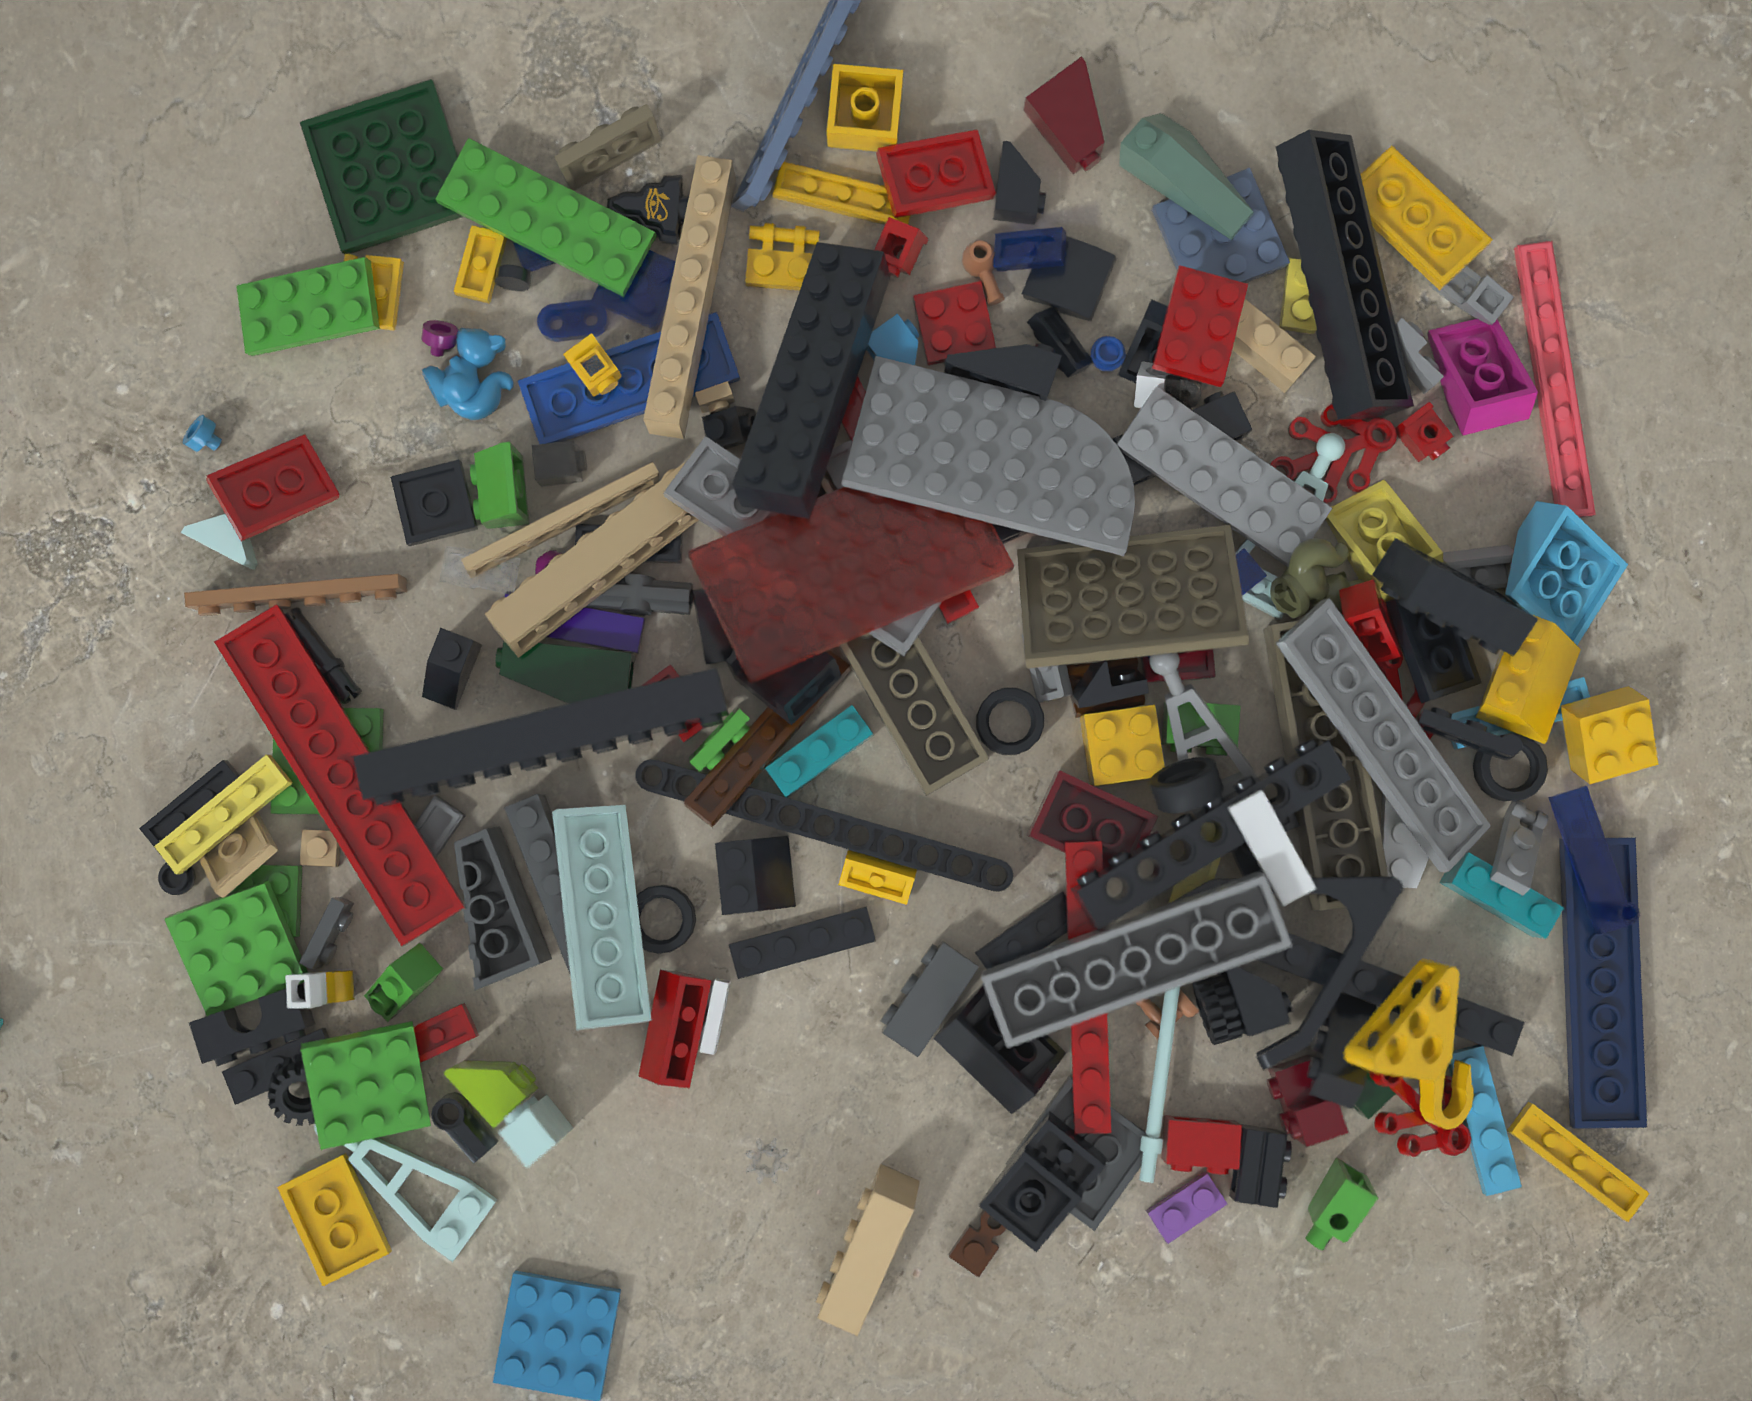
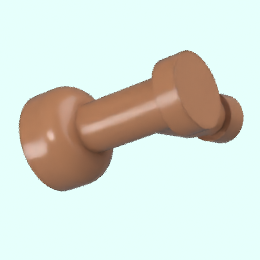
M1181 989L1179 992L1176 1022L1182 1016L1191 1018L1199 1012L1197 1007ZM1148 998L1135 1002L1138 1006H1141L1146 1016L1150 1019L1145 1026L1158 1040L1162 1011Z

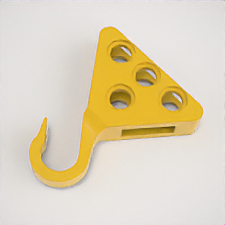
M1422 958L1348 1043L1345 1049V1059L1349 1063L1376 1073L1419 1079L1420 1110L1423 1118L1427 1122L1441 1128L1453 1129L1459 1126L1468 1116L1474 1097L1471 1065L1455 1060L1451 1083L1452 1096L1448 1106L1442 1111L1445 1072L1448 1064L1452 1061L1460 974L1456 967ZM1420 979L1422 982L1421 991L1413 999L1411 995L1412 986L1415 981ZM1437 986L1441 988V996L1439 1001L1435 1004V992ZM1399 1005L1400 1015L1391 1025L1389 1021L1390 1012L1394 1006ZM1377 1031L1378 1041L1369 1050L1367 1048L1368 1038L1372 1032Z

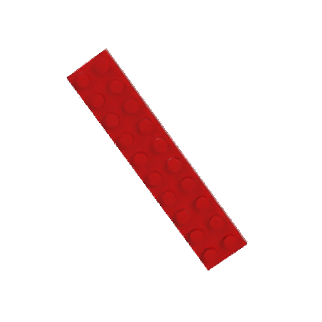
M277 604L214 641L400 945H407L463 910L465 904L403 804L376 806L375 801L362 799L353 756L369 753L370 751L281 607Z

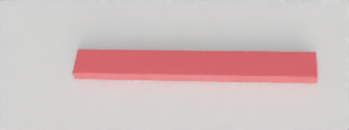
M1552 241L1518 245L1514 248L1535 386L1538 390L1537 399L1554 504L1568 506L1579 518L1592 517L1596 513Z

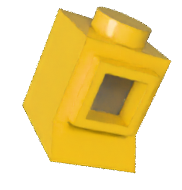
M592 333L563 353L570 366L593 397L599 393L605 395L612 391L618 385L617 380L622 377L618 368Z

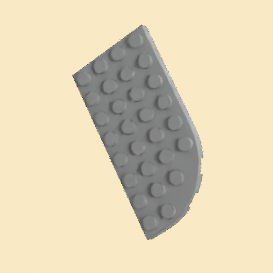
M875 356L843 475L842 486L1124 556L1127 550L1135 508L1133 480L1122 452L1105 430L1080 411L1051 399L1043 401L1039 399V396L1023 392L1019 393L1007 388Z

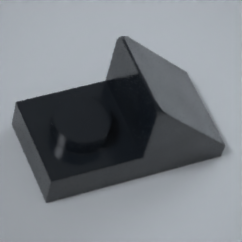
M1107 660L1094 661L1072 691V699L1078 708L1147 694L1149 693L1148 683L1140 671L1135 672L1134 669L1120 670L1114 673V677H1110Z

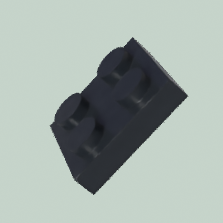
M460 460L391 476L402 528L408 546L478 530L463 464Z

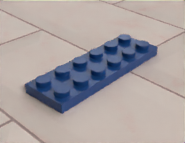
M717 312L709 314L693 397L696 396L695 392L728 381L731 384L741 380ZM661 331L605 350L622 375L617 380L618 385L605 395L599 393L593 397L569 363L518 380L540 447L544 449L645 414ZM594 355L582 364L590 377L605 367L597 355Z

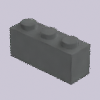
M943 941L938 947L934 944L929 947L921 960L925 967L919 976L911 974L901 989L905 996L898 1007L892 1003L880 1020L885 1024L882 1033L916 1057L920 1056L979 968L977 964Z

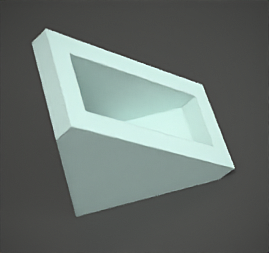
M226 514L184 526L181 531L182 534L252 570H255L257 566L250 538L241 542Z

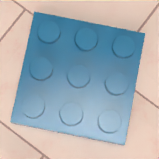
M515 1270L512 1275L493 1383L590 1401H601L621 1289Z

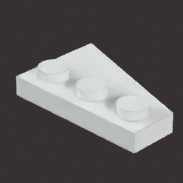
M1382 793L1380 831L1388 876L1400 880L1403 888H1417L1429 857Z

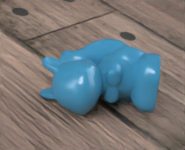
M461 327L457 332L456 339L459 357H452L449 360V365L443 371L431 365L421 370L439 407L449 405L455 413L463 418L481 420L491 415L498 408L501 400V389L504 388L510 391L514 385L512 377L502 371L489 374L482 382L478 378V368L488 365L494 360L496 353L505 350V338L501 335H490L482 329Z

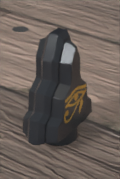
M682 175L664 176L660 182L646 183L639 192L625 191L608 198L607 208L654 231L660 243L678 245L689 196H683Z

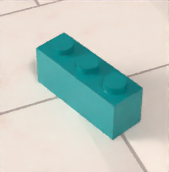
M851 705L769 764L765 769L784 796L789 798L873 737V733L854 706Z
M1467 852L1449 872L1444 873L1439 883L1531 937L1547 939L1564 909L1561 905L1531 888L1522 896L1491 880L1490 876L1493 866L1470 852Z

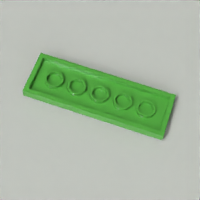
M470 138L467 139L436 197L438 204L622 297H625L656 238L654 231Z

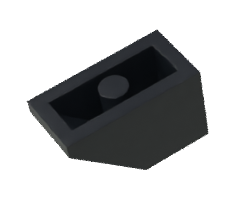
M1003 141L993 220L1034 225L1037 213H1044L1046 193L1040 192L1041 179L1010 141Z
M440 628L427 660L422 697L457 710L482 644Z

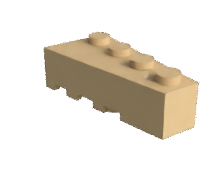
M880 1164L870 1189L865 1187L857 1206L861 1211L857 1220L851 1219L843 1238V1240L847 1241L844 1251L837 1250L829 1269L830 1272L834 1273L829 1284L824 1281L815 1301L821 1304L817 1319L858 1336L913 1214L920 1183L919 1180Z

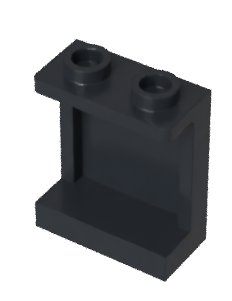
M777 614L762 623L756 632L744 644L736 647L731 656L726 660L734 679L790 725L794 724L842 677L834 657L826 651L821 655L789 631L785 627L782 618Z

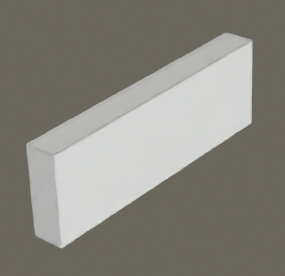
M1258 790L1227 807L1282 906L1316 889L1262 790Z

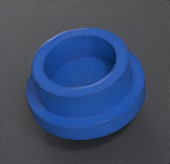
M1104 336L1096 340L1090 352L1094 366L1106 372L1118 369L1123 364L1126 356L1123 343L1112 336Z

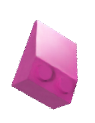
M1473 319L1428 330L1427 336L1435 363L1439 367V372L1444 376L1440 381L1448 409L1462 436L1530 418L1538 390L1498 320L1494 324L1488 325L1479 319Z

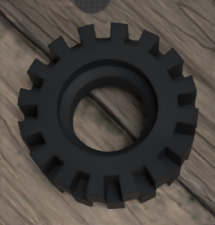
M1219 974L1193 982L1195 1001L1211 1043L1217 1045L1242 1037L1243 1030L1241 1028V1020L1238 1017L1239 1012L1225 977Z
M297 1054L295 1062L292 1061L291 1057L284 1059L283 1065L279 1063L275 1067L268 1090V1105L270 1109L275 1108L274 1115L277 1118L285 1114V1123L290 1124L293 1118L297 1119L296 1126H303L304 1119H308L309 1125L315 1123L310 1097H296L288 1089L292 1083L307 1082L302 1054Z

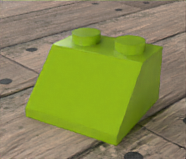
M464 1060L443 1073L493 1128L504 1121L503 1119L523 1104L538 1089L534 1083L536 1077L531 1070L524 1064L518 1066L515 1062Z

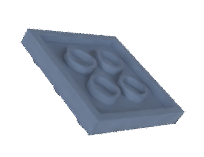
M1250 168L1227 176V179L1254 211L1252 217L1232 240L1170 199L1153 205V215L1176 270L1181 265L1247 283L1283 269L1290 263Z

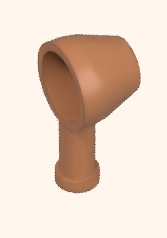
M978 240L970 243L965 248L962 264L970 275L980 277L987 296L986 301L989 306H992L1004 300V296L1000 293L992 272L996 267L997 254L990 243ZM983 250L987 255L984 258H977L974 252Z

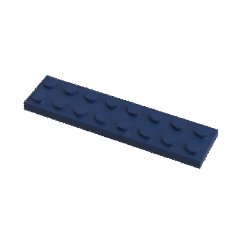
M1559 838L1562 907H1564L1562 911L1570 1127L1575 1129L1647 1128L1636 838Z

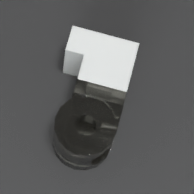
M1142 361L1137 374L1134 407L1141 408L1157 386L1189 409L1199 403L1205 383L1152 369L1153 363Z

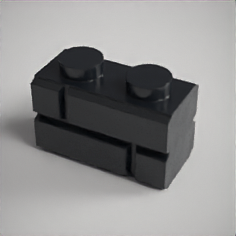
M1241 1124L1239 1169H1233L1229 1196L1239 1203L1278 1208L1279 1199H1284L1287 1192V1178L1282 1177L1284 1162L1289 1163L1291 1159L1292 1142L1287 1140V1134L1281 1130Z

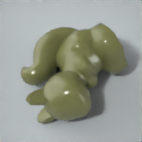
M1313 538L1301 542L1294 549L1287 569L1283 572L1282 576L1276 578L1271 584V600L1277 610L1295 619L1306 615L1310 602L1313 605H1317L1321 600L1330 598L1340 614H1342L1339 590L1363 583L1364 581L1362 579L1349 581L1346 579L1347 574L1345 572L1326 576L1324 568H1337L1342 565L1348 558V547L1344 543H1337L1334 547L1329 541L1321 538Z

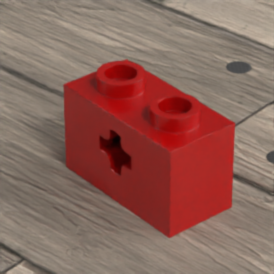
M1375 580L1340 589L1343 618L1375 663L1378 664L1401 657L1393 622Z

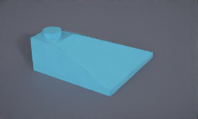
M1536 501L1517 533L1505 595L1530 614L1554 622L1578 645L1628 564L1568 506Z

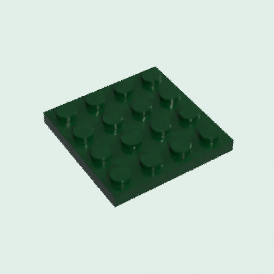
M433 79L300 121L340 250L344 255L464 217L438 204L436 201V197L459 155Z

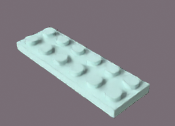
M626 805L556 809L552 814L577 1030L651 1021Z

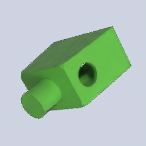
M1338 1158L1334 1160L1308 1206L1313 1226L1305 1239L1310 1244L1320 1250H1325L1332 1237L1344 1243L1350 1239L1378 1200V1196L1368 1176Z

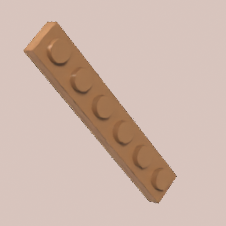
M399 574L185 592L184 597L185 607L198 611L200 616H213L221 614L220 609L233 608L236 613L254 612L258 605H269V608L277 604L281 609H289L292 602H304V606L326 605V599L338 598L340 603H358L362 601L361 596L375 595V600H393L397 598V593L407 592V581L405 577Z

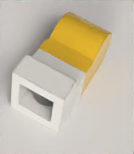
M353 970L319 971L286 975L287 1008H313L323 1006L324 1004L354 1000ZM301 980H305V1000H302L297 993V986Z

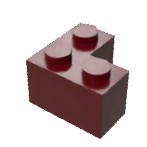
M1309 1054L1268 1068L1271 1078L1266 1079L1272 1098L1274 1100L1279 1099L1283 1113L1278 1115L1284 1132L1287 1135L1291 1134L1293 1140L1299 1141L1306 1147L1349 1133L1339 1104L1309 1094L1312 1079L1307 1077V1070L1313 1057Z

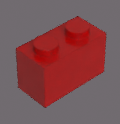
M1164 1115L1161 1159L1166 1164H1170V1169L1174 1171L1192 1172L1193 1166L1207 1167L1208 1173L1229 1174V1169H1239L1242 1125L1236 1120Z

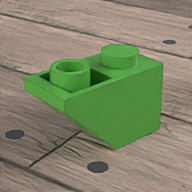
M418 943L391 963L364 997L369 1001L373 1011L381 1015L388 1023L421 994L443 971V968L425 947Z

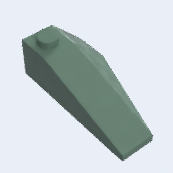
M1163 113L1142 118L1121 142L1120 167L1230 240L1236 236L1252 217L1254 211L1192 133Z

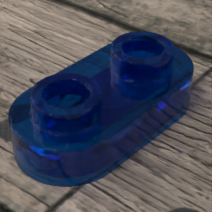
M595 300L550 304L545 306L537 317V325L542 335L554 342L584 339L591 333L594 337H598L606 331L609 324V317L604 306ZM589 316L597 317V322L594 325L589 326L586 324V319ZM561 320L563 324L560 329L554 330L551 328L552 322Z

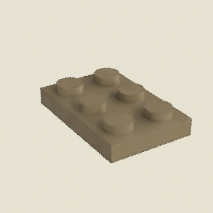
M645 104L640 108L636 106L628 109L621 115V119L610 125L603 124L596 127L586 139L566 144L554 158L567 185L571 190L575 191L662 140L655 117L649 106Z

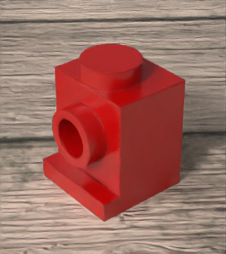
M888 217L874 250L885 253L891 276L898 278L901 272L910 276L923 245H927L929 238L920 229ZM901 249H903L902 252H901V254H900V257L897 258L898 252H899Z
M1430 401L1395 427L1397 436L1418 463L1427 456L1432 461L1450 449L1446 442L1454 437L1432 409L1434 406ZM1425 428L1430 432L1433 438H1428L1425 436Z

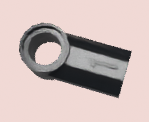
M456 1092L448 1093L434 1105L431 1112L434 1125L440 1130H444L473 1163L478 1161L499 1142L472 1111L468 1100L462 1094ZM443 1104H454L459 1110L458 1119L451 1120L445 1117L442 1110Z

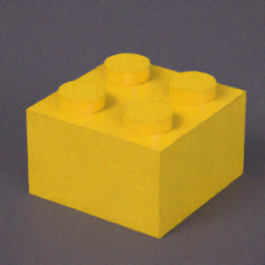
M833 64L827 122L828 147L877 152L880 147L898 144L903 70Z
M1627 686L1561 705L1571 771L1588 784L1658 765L1649 698L1633 688Z
M1155 705L1085 714L1080 717L1090 785L1102 786L1151 779L1155 773L1165 767Z

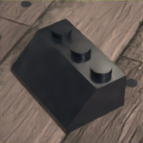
M984 984L966 1000L933 1038L1011 1114L1036 1096L1066 1054L1047 1034L1007 1048Z

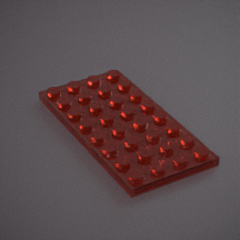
M843 487L818 497L810 519L779 513L688 551V557L750 683L1007 574L1014 568V564L992 523L849 487Z

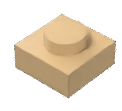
M728 381L695 392L702 414L706 412L713 414L730 408L729 404L735 402Z
M302 830L300 865L339 867L340 846L331 831Z

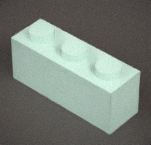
M545 1095L539 1101L535 1096H532L503 1119L507 1126L498 1133L527 1168L556 1145L573 1127L548 1095Z

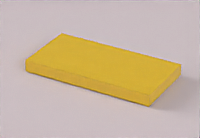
M1392 145L1361 173L1373 228L1439 291L1492 242L1493 239Z

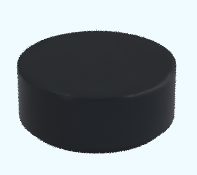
M510 264L497 267L495 283L499 287L511 291H526L530 288L531 273L527 269Z

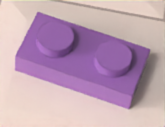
M1205 1171L1147 1209L1146 1212L1166 1243L1169 1244L1226 1206L1227 1202Z

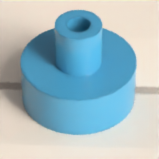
M200 415L188 428L183 438V444L195 452L200 451L204 446L215 451L221 444L222 439L213 434L216 423L206 416Z

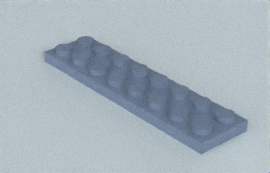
M829 0L731 203V207L744 212L751 206L756 207L760 200L764 201L773 185L769 177L775 168L779 170L788 154V150L784 149V146L790 137L794 138L803 123V119L799 115L805 106L809 107L818 91L814 84L819 76H824L830 67L833 57L829 53L835 44L839 45L848 29L844 22L850 13L852 15L855 13L861 0Z

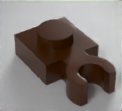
M984 1210L980 1215L981 1225L978 1230L968 1224L948 1254L951 1259L978 1278L999 1249V1245L992 1241L993 1237L1003 1234L1006 1230L1001 1224L995 1227L990 1226L987 1223L990 1215Z

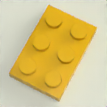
M347 1153L277 1187L322 1286L392 1252L358 1176L348 1160Z

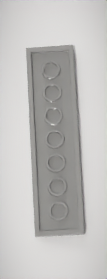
M705 436L666 488L664 497L902 656H905L944 600L945 595L815 508H813L811 517L808 519L741 506L732 487L740 459Z
M1331 599L1321 600L1277 641L1276 645L1438 871L1449 872L1491 825Z

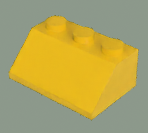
M1533 615L1538 621L1515 656L1501 650L1475 718L1545 744L1581 649L1554 622Z

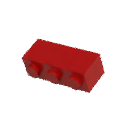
M660 969L651 1011V1021H649L638 1077L657 1085L690 1089L712 980L692 974Z

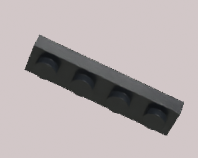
M866 906L731 943L729 948L737 978L741 979L872 943L876 939Z

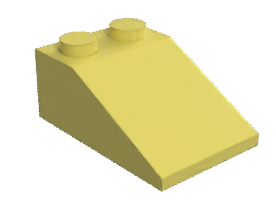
M1385 479L1332 506L1331 508L1333 509L1325 519L1338 543H1344L1348 547L1349 555L1347 559L1358 579H1362L1364 582L1374 579L1384 602L1395 598L1380 590L1383 583L1372 576L1395 538L1443 563L1442 550Z

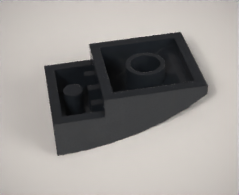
M1049 1111L1003 1169L979 1203V1207L1033 1251L1037 1252L1081 1201L1084 1191L1106 1167V1156L1080 1135L1075 1134L1074 1130Z

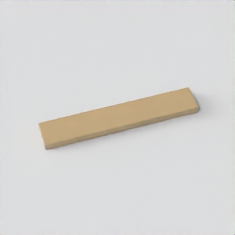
M651 462L462 558L461 561L469 577L475 578L636 496L641 491L653 487L659 482V472L655 464Z

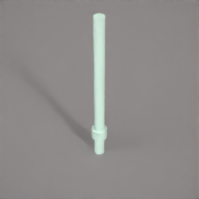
M1180 986L1165 991L1146 1134L1141 1136L1140 1151H1143L1139 1180L1148 1183H1154L1157 1156L1162 1154L1163 1139L1160 1138Z

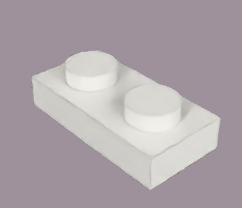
M716 978L713 986H710L706 1006L709 1008L706 1021H703L699 1041L701 1043L700 1052L714 1055L717 1051L731 984L730 980Z

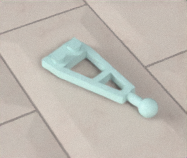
M1327 433L1320 437L1316 446L1318 457L1309 473L1302 471L1294 480L1301 487L1304 486L1314 491L1313 495L1321 501H1324L1328 483L1322 481V478L1331 461L1339 459L1345 452L1343 438L1335 433ZM1246 539L1235 552L1243 601L1280 620L1284 613L1277 610L1270 594L1271 584L1278 577L1245 560L1255 547L1254 543Z
M314 1123V1129L317 1134L316 1125ZM380 1138L344 1145L353 1152L348 1159L351 1164L425 1243L452 1262L498 1200L469 1178ZM370 1149L403 1164L390 1183L365 1158ZM413 1169L460 1190L433 1228L397 1192Z

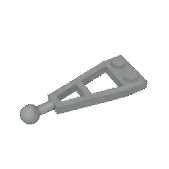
M1178 654L1151 655V668L1157 674L1164 676L1170 693L1164 696L1178 761L1189 759L1187 749L1216 738L1240 771L1221 779L1224 787L1221 793L1222 797L1235 791L1233 785L1239 780L1250 775L1254 779L1257 778L1250 763L1193 685L1189 684L1184 687L1177 672L1179 665ZM1190 701L1206 725L1183 734L1177 706ZM1200 807L1192 810V812L1195 815L1204 808Z

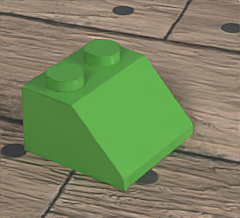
M502 442L474 453L475 464L470 465V476L472 484L477 485L478 499L473 500L476 520H480L481 524L487 529L529 525L523 455L511 442Z

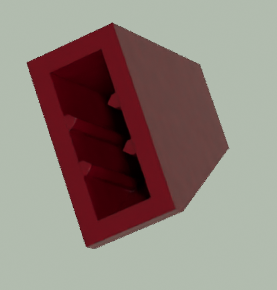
M1081 56L1025 98L1023 109L1073 175L1082 168L1084 171H1088L1101 160L1100 155L1105 143L1087 65Z

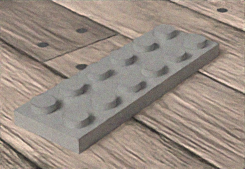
M1158 386L1154 388L1117 442L1118 448L1125 455L1226 525H1231L1232 529L1287 567L1289 566L1294 549L1301 542L1313 538L1333 509Z

